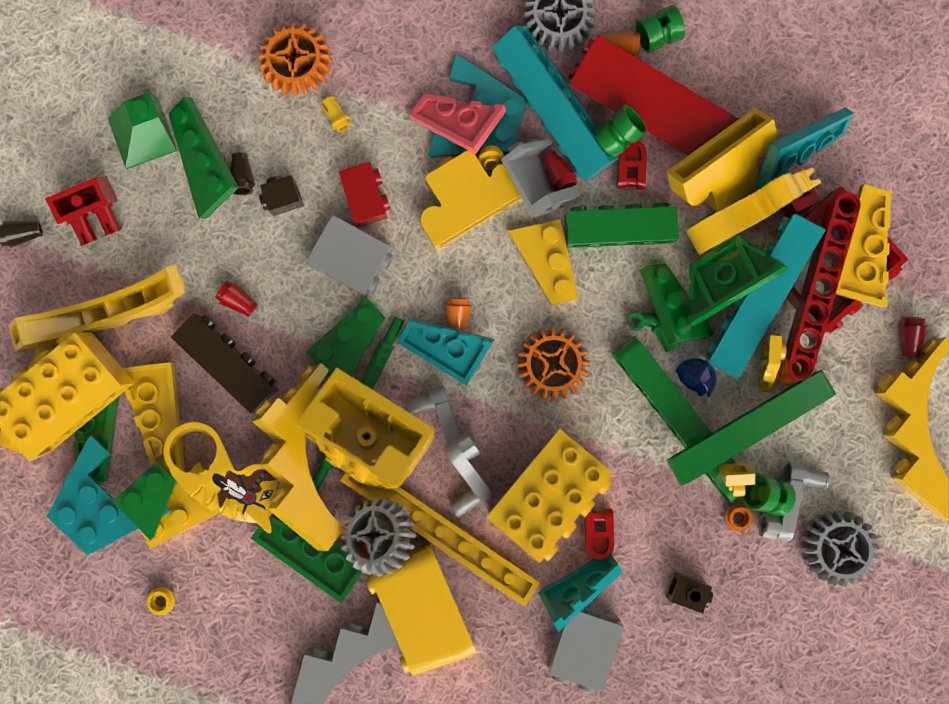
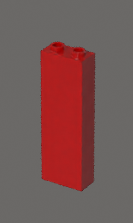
M599 35L596 36L595 40L589 39L582 52L586 56L581 64L576 63L568 76L572 79L569 83L570 86L614 112L623 105L633 108L643 120L647 132L686 155H690L739 120V118Z

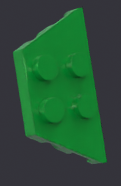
M736 235L689 265V278L691 280L688 299L691 300V315H688L689 324L693 326L699 324L789 270L788 267Z

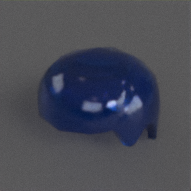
M699 358L686 359L678 365L676 373L683 385L690 390L698 392L699 396H703L706 393L707 397L711 395L717 383V374L712 365Z

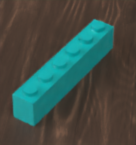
M514 26L492 47L496 53V60L502 67L508 70L512 76L511 81L514 86L522 90L527 98L528 106L538 113L542 119L544 129L552 134L558 142L557 147L560 152L568 156L573 164L574 172L580 178H583L584 181L596 177L618 160L619 157L610 156L599 145L594 135V130L597 126L527 26Z
M791 214L789 218L783 217L776 229V232L780 233L774 243L769 242L764 249V252L784 263L789 270L734 302L733 306L737 307L732 317L728 315L725 317L719 328L722 331L718 341L713 339L705 354L709 356L707 358L709 364L737 379L740 377L825 232V229L796 214Z

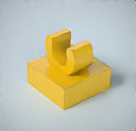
M748 463L719 465V475L725 485L728 486V489L732 490L733 497L745 496V485L755 484V473Z

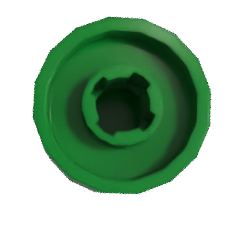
M670 5L658 10L656 16L648 14L636 20V32L641 33L640 43L644 51L650 53L662 48L664 42L672 44L684 39L685 25L678 8L675 5Z
M623 105L612 115V120L604 121L594 130V135L599 145L612 157H617L629 147L628 142L635 143L647 133V128L641 117L628 105Z
M755 473V484L745 485V496H741L743 504L749 509L783 516L794 507L796 492L794 487L787 481Z

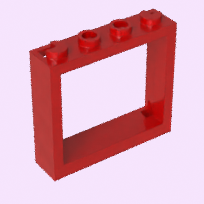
M842 186L833 190L803 218L814 224L817 223L824 216L828 202L847 191ZM840 201V210L847 213L846 204ZM887 237V243L890 244L886 271H889L888 278L891 280L900 274L901 266L909 259ZM792 286L786 299L797 309L801 294ZM846 298L830 313L825 333L829 332L831 334L836 328H840L843 325L841 320L847 314L852 316L863 307L861 301ZM809 307L808 317L815 321L817 313L812 307Z

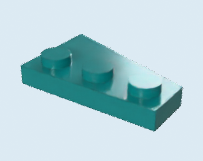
M411 318L397 343L467 386L495 339Z
M611 554V556L603 560L594 558L539 591L538 594L557 630L560 631L623 572Z

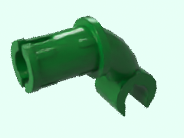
M631 312L627 315L626 321L632 317H637L640 320L637 326L631 328L632 331H638L643 326L652 327L651 331L656 332L665 352H669L681 345L669 346L657 314Z

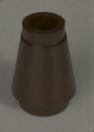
M241 152L231 155L230 172L239 188L233 194H251L255 181L248 155Z
M38 220L3 221V224H0V243L2 246L12 248L43 236L42 227Z

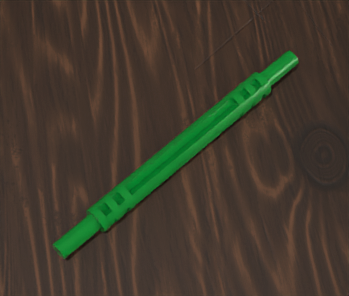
M396 316L384 339H380L359 382L372 390L395 347L393 343L404 323V320ZM322 453L318 461L320 465L312 479L317 493L329 469L334 468L325 459V453Z

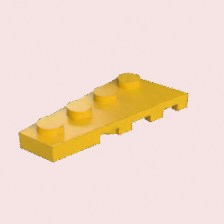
M863 184L860 186L857 194L861 202V208L836 294L886 308L888 297H885L889 273V271H886L890 244L887 243L888 229L890 228L891 191Z
M168 362L123 368L135 382L125 391V394L133 408L137 428L139 427L142 433L143 444L150 464L152 466L158 461L171 473L164 458V445L169 434L181 425L174 363ZM181 436L173 447L172 459L174 465L185 472Z

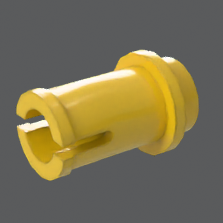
M334 96L323 100L320 107L331 121V128L336 130L337 133L346 131L351 126L350 116L345 115Z

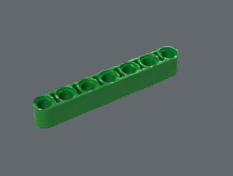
M631 337L612 352L616 362L684 448L712 433L636 337ZM730 458L722 464H731L736 462L733 458ZM719 466L705 473L729 503L739 497H733L732 490H729L728 486L721 479Z
M823 370L814 372L808 379L800 380L671 456L666 461L680 486L688 484L836 395V392Z

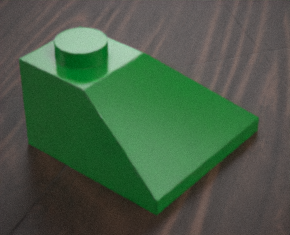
M150 92L123 101L108 118L126 169L177 151L160 101Z

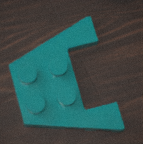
M456 55L449 77L450 81L475 87L472 101H479L482 105L494 106L495 104L504 105L506 109L505 114L476 154L479 155L482 148L490 145L500 148L503 154L510 153L508 149L516 143L527 99L466 59ZM434 133L428 157H457L467 151V149Z
M93 436L87 439L46 516L87 556L139 529L113 502L114 498L90 476L111 455ZM167 507L164 516L169 514L172 510Z

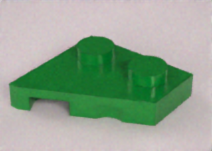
M156 461L119 494L113 502L149 540H153L156 537L157 529L166 512L177 481Z

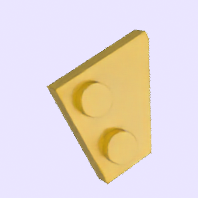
M770 335L762 339L758 392L770 393L781 360H785L786 343H782V336Z

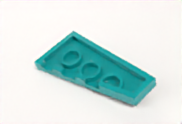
M845 107L835 113L828 114L825 118L816 122H811L808 126L798 131H793L790 135L780 140L773 141L767 148V156L754 187L758 190L763 188L775 177L779 178L789 172L788 169L795 163L799 166L804 164L815 150L820 152L845 134L854 113Z

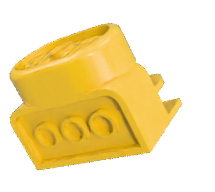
M338 368L334 370L296 423V426L303 429L307 437L319 446L320 451L325 453V459L330 464L340 468L358 482L376 489H395L399 487L411 475L434 440L433 427Z

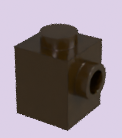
M292 175L283 178L282 176L271 177L266 180V184L260 185L263 193L259 195L261 205L264 211L268 210L273 216L304 206L296 180Z
M675 571L666 598L672 603L703 614L705 607L708 608L713 599L712 586Z

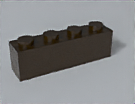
M193 313L171 338L249 413H255V410L264 400H269L279 390L274 385L276 380L265 370L261 373L254 366L257 362L244 351L241 354L234 348L237 343L228 334L224 333L221 335L214 328L217 324L209 316Z

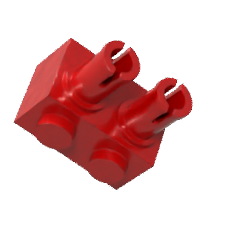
M106 176L92 178L45 198L57 224L66 222L71 224L80 242V246L98 240L86 218L91 212L96 214L105 232V236L122 230L111 208L113 203L118 202V199Z

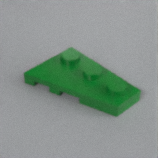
M666 263L645 266L640 270L669 346L707 339L715 334L706 320L695 326L689 324L688 315H691V300L688 299V294Z
M366 297L306 353L316 364L322 363L329 370L326 374L328 377L332 375L336 368L352 377L384 322L385 317Z

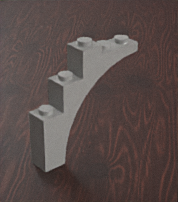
M379 599L370 630L365 629L363 623L349 621V624L344 623L340 629L334 655L329 654L330 651L319 646H315L313 649L309 648L306 651L291 704H324L333 688L349 671L369 657L387 649L399 647Z

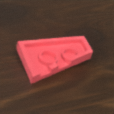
M423 94L409 113V117L417 124L476 154L503 117L506 109L504 105L499 104L487 106L482 105L479 101L471 100L470 103L455 101L451 97Z

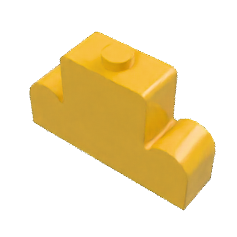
M756 107L666 171L672 191L692 206L704 202L716 212L736 203L756 188L754 186L760 174L757 158L766 157L767 148L773 141L777 140L774 119Z
M467 150L454 159L452 156L445 158L438 164L439 168L426 175L427 186L440 207L431 206L423 211L421 215L422 228L434 249L438 250L519 201L522 197L504 164L497 165L493 169L491 177H489L476 155Z

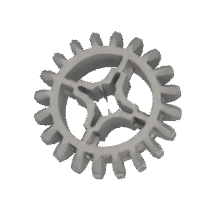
M529 0V2L524 4L526 12L523 14V21L527 22L525 26H527L535 39L539 38L538 43L541 47L545 43L548 44L549 52L553 50V46H558V51L561 53L563 52L564 45L570 51L574 49V43L579 46L582 45L583 37L588 38L590 36V29L595 24L592 18L595 17L596 10L591 8L594 4L593 0H568L574 5L567 4L565 0H554L551 6L544 7L542 10L538 9L548 0ZM557 7H559V13L561 17H563L561 20V24L556 13ZM581 20L574 29L564 32L567 24ZM544 25H550L555 32L547 29Z
M376 497L373 501L364 500L363 506H355L356 514L347 515L350 523L342 525L347 530V534L340 537L342 540L347 541V544L341 548L344 552H349L346 559L349 562H354L353 567L356 570H362L367 575L381 576L383 573L391 574L393 573V567L398 569L403 567L401 559H410L406 552L407 549L415 548L410 543V538L417 536L414 532H410V529L415 525L413 521L408 520L411 514L403 510L401 504L394 503L393 500L388 498L383 500ZM386 515L392 521L394 531L390 530L389 521H386ZM386 534L385 536H379L378 538H375V539H372V538H371V537H377L378 535ZM363 542H366L370 556L367 554Z
M834 510L832 515L825 512L823 513V521L819 518L813 519L817 527H806L811 536L802 537V540L807 542L808 546L801 548L802 552L810 554L803 559L806 564H812L809 571L813 574L818 573L817 578L823 582L827 580L828 584L836 586L838 583L842 587H847L848 581L856 585L858 584V577L864 580L868 579L865 570L874 571V567L870 564L871 561L880 560L878 556L873 555V551L880 549V547L872 543L878 537L875 533H869L872 526L867 523L863 524L862 517H853V513L847 511L842 514L841 511ZM847 526L843 532L840 531L835 537L827 535L837 527ZM857 539L859 543L858 553L855 550V542ZM832 542H833V543H836V544H841L840 546H841V547L843 548V550H844L845 552H847L849 555H847V554H845V553H842V552L840 553V550L837 549V546H835L834 544H832ZM822 543L826 547L825 562L821 553ZM846 560L853 562L845 569L835 570L837 565L841 566Z

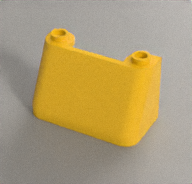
M430 543L407 552L410 559H401L403 567L399 569L393 567V573H383L381 576L371 574L366 579L371 594L377 593L403 653V656L399 657L405 673L410 671L413 676L477 653Z

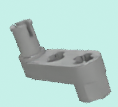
M444 386L428 390V394L405 400L407 410L412 415L432 409L437 411L447 445L460 437ZM468 434L477 446L474 434Z
M467 432L443 448L450 461L470 486L469 491L453 502H450L452 509L459 518L477 504L482 505L495 496L470 461L480 451Z
M787 462L783 467L780 479L789 482L794 487L796 492L794 507L783 516L763 512L758 522L760 537L790 542L794 536L803 486L807 485L825 490L830 483L828 472L807 469L805 465Z

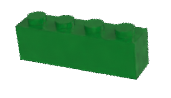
M655 203L650 208H642L641 204H629L625 206V209H614L613 205L599 206L598 210H587L585 206L572 207L571 211H567L565 214L567 248L673 244L679 239L677 206L669 207V203Z

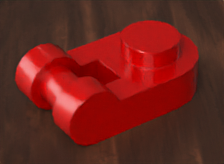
M639 140L635 143L628 142L629 147L618 155L617 189L635 187L636 190H645L646 147ZM627 169H637L636 176H627Z
M606 508L603 511H593L591 509L584 517L586 550L595 559H607L614 551L613 509ZM604 522V530L594 531V523Z

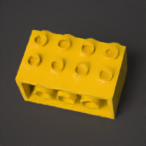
M70 331L56 341L58 346L51 352L49 350L42 352L33 360L36 363L28 371L22 369L10 379L13 382L5 389L3 387L0 388V429L28 461L51 453L135 384L134 380L92 332H74L72 334Z
M559 429L486 518L537 562L540 563L543 558L549 561L559 549V546L556 544L562 536L567 539L577 527V524L574 523L576 518L580 514L585 517L594 507L595 503L592 499L598 492L603 495L613 484L614 481L610 477L614 473Z

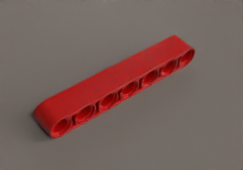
M852 192L838 195L830 200L826 206L820 226L825 229V232L812 253L786 343L785 360H781L780 372L787 380H805L814 371L861 208L859 197ZM840 201L846 204L847 213L840 210ZM832 228L839 231V240L833 238L831 234ZM824 254H827L831 257V267H828L824 263ZM817 280L824 285L823 294L816 290ZM809 307L814 308L817 313L815 321L808 317ZM802 334H805L809 339L807 348L800 344ZM795 360L801 364L799 375L792 371V364Z

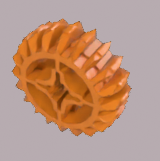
M294 21L291 24V28L288 29L282 23V31L278 32L272 28L274 36L272 38L264 36L267 45H259V50L263 53L258 56V61L262 64L259 68L260 72L266 74L264 76L265 81L269 84L272 83V88L275 91L281 89L283 95L287 96L291 90L293 96L297 97L301 89L305 95H308V87L312 86L314 90H318L317 80L325 83L326 79L323 74H329L331 71L327 65L332 63L331 56L327 55L331 50L329 45H325L326 40L324 36H318L317 29L312 28L309 30L308 25L305 23L299 29ZM299 42L309 44L315 49L316 53L301 50ZM288 44L286 49L279 51L283 46ZM296 52H297V54H298L299 57L296 58V60H295V62H294V66H293V64H292L291 61H294L295 56H296ZM275 65L288 68L291 77L279 74L275 70ZM306 68H311L306 74L302 75Z
M550 327L548 336H546L543 328L539 329L540 339H537L534 334H530L529 338L533 344L530 345L525 341L522 343V347L528 350L527 353L521 351L517 353L518 357L525 358L524 362L516 363L517 368H525V372L519 373L518 378L527 376L529 380L523 384V387L527 388L533 384L535 387L531 391L532 395L537 394L539 389L542 390V400L547 398L548 392L551 393L552 401H557V392L561 393L563 399H567V389L573 394L578 392L574 383L584 386L585 382L579 376H589V372L582 370V366L590 365L591 361H582L581 357L587 355L589 351L586 349L579 352L578 347L582 346L584 342L579 340L574 344L572 340L576 334L573 332L568 338H565V328H561L559 335H555V328ZM546 342L561 343L559 349L553 354H548L537 348ZM568 349H570L575 359L574 373L564 364V356ZM561 352L557 362L560 369L556 371L554 368L553 371H549L545 376L549 367L546 359L550 357L552 360L553 357H557ZM532 355L543 365V371L538 380L531 370ZM552 374H559L569 380L559 387L544 385Z

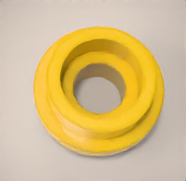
M490 145L482 148L478 155V160L484 170L493 171L497 165L503 164L501 159L504 157V154L497 146Z
M157 587L148 594L146 604L151 613L165 615L173 609L175 596L170 589ZM158 596H163L165 598V605H160L158 603Z

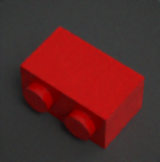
M366 162L338 171L352 218L357 228L388 219L386 211L391 210L387 195H381L378 185L383 184L378 168L373 169L371 163Z

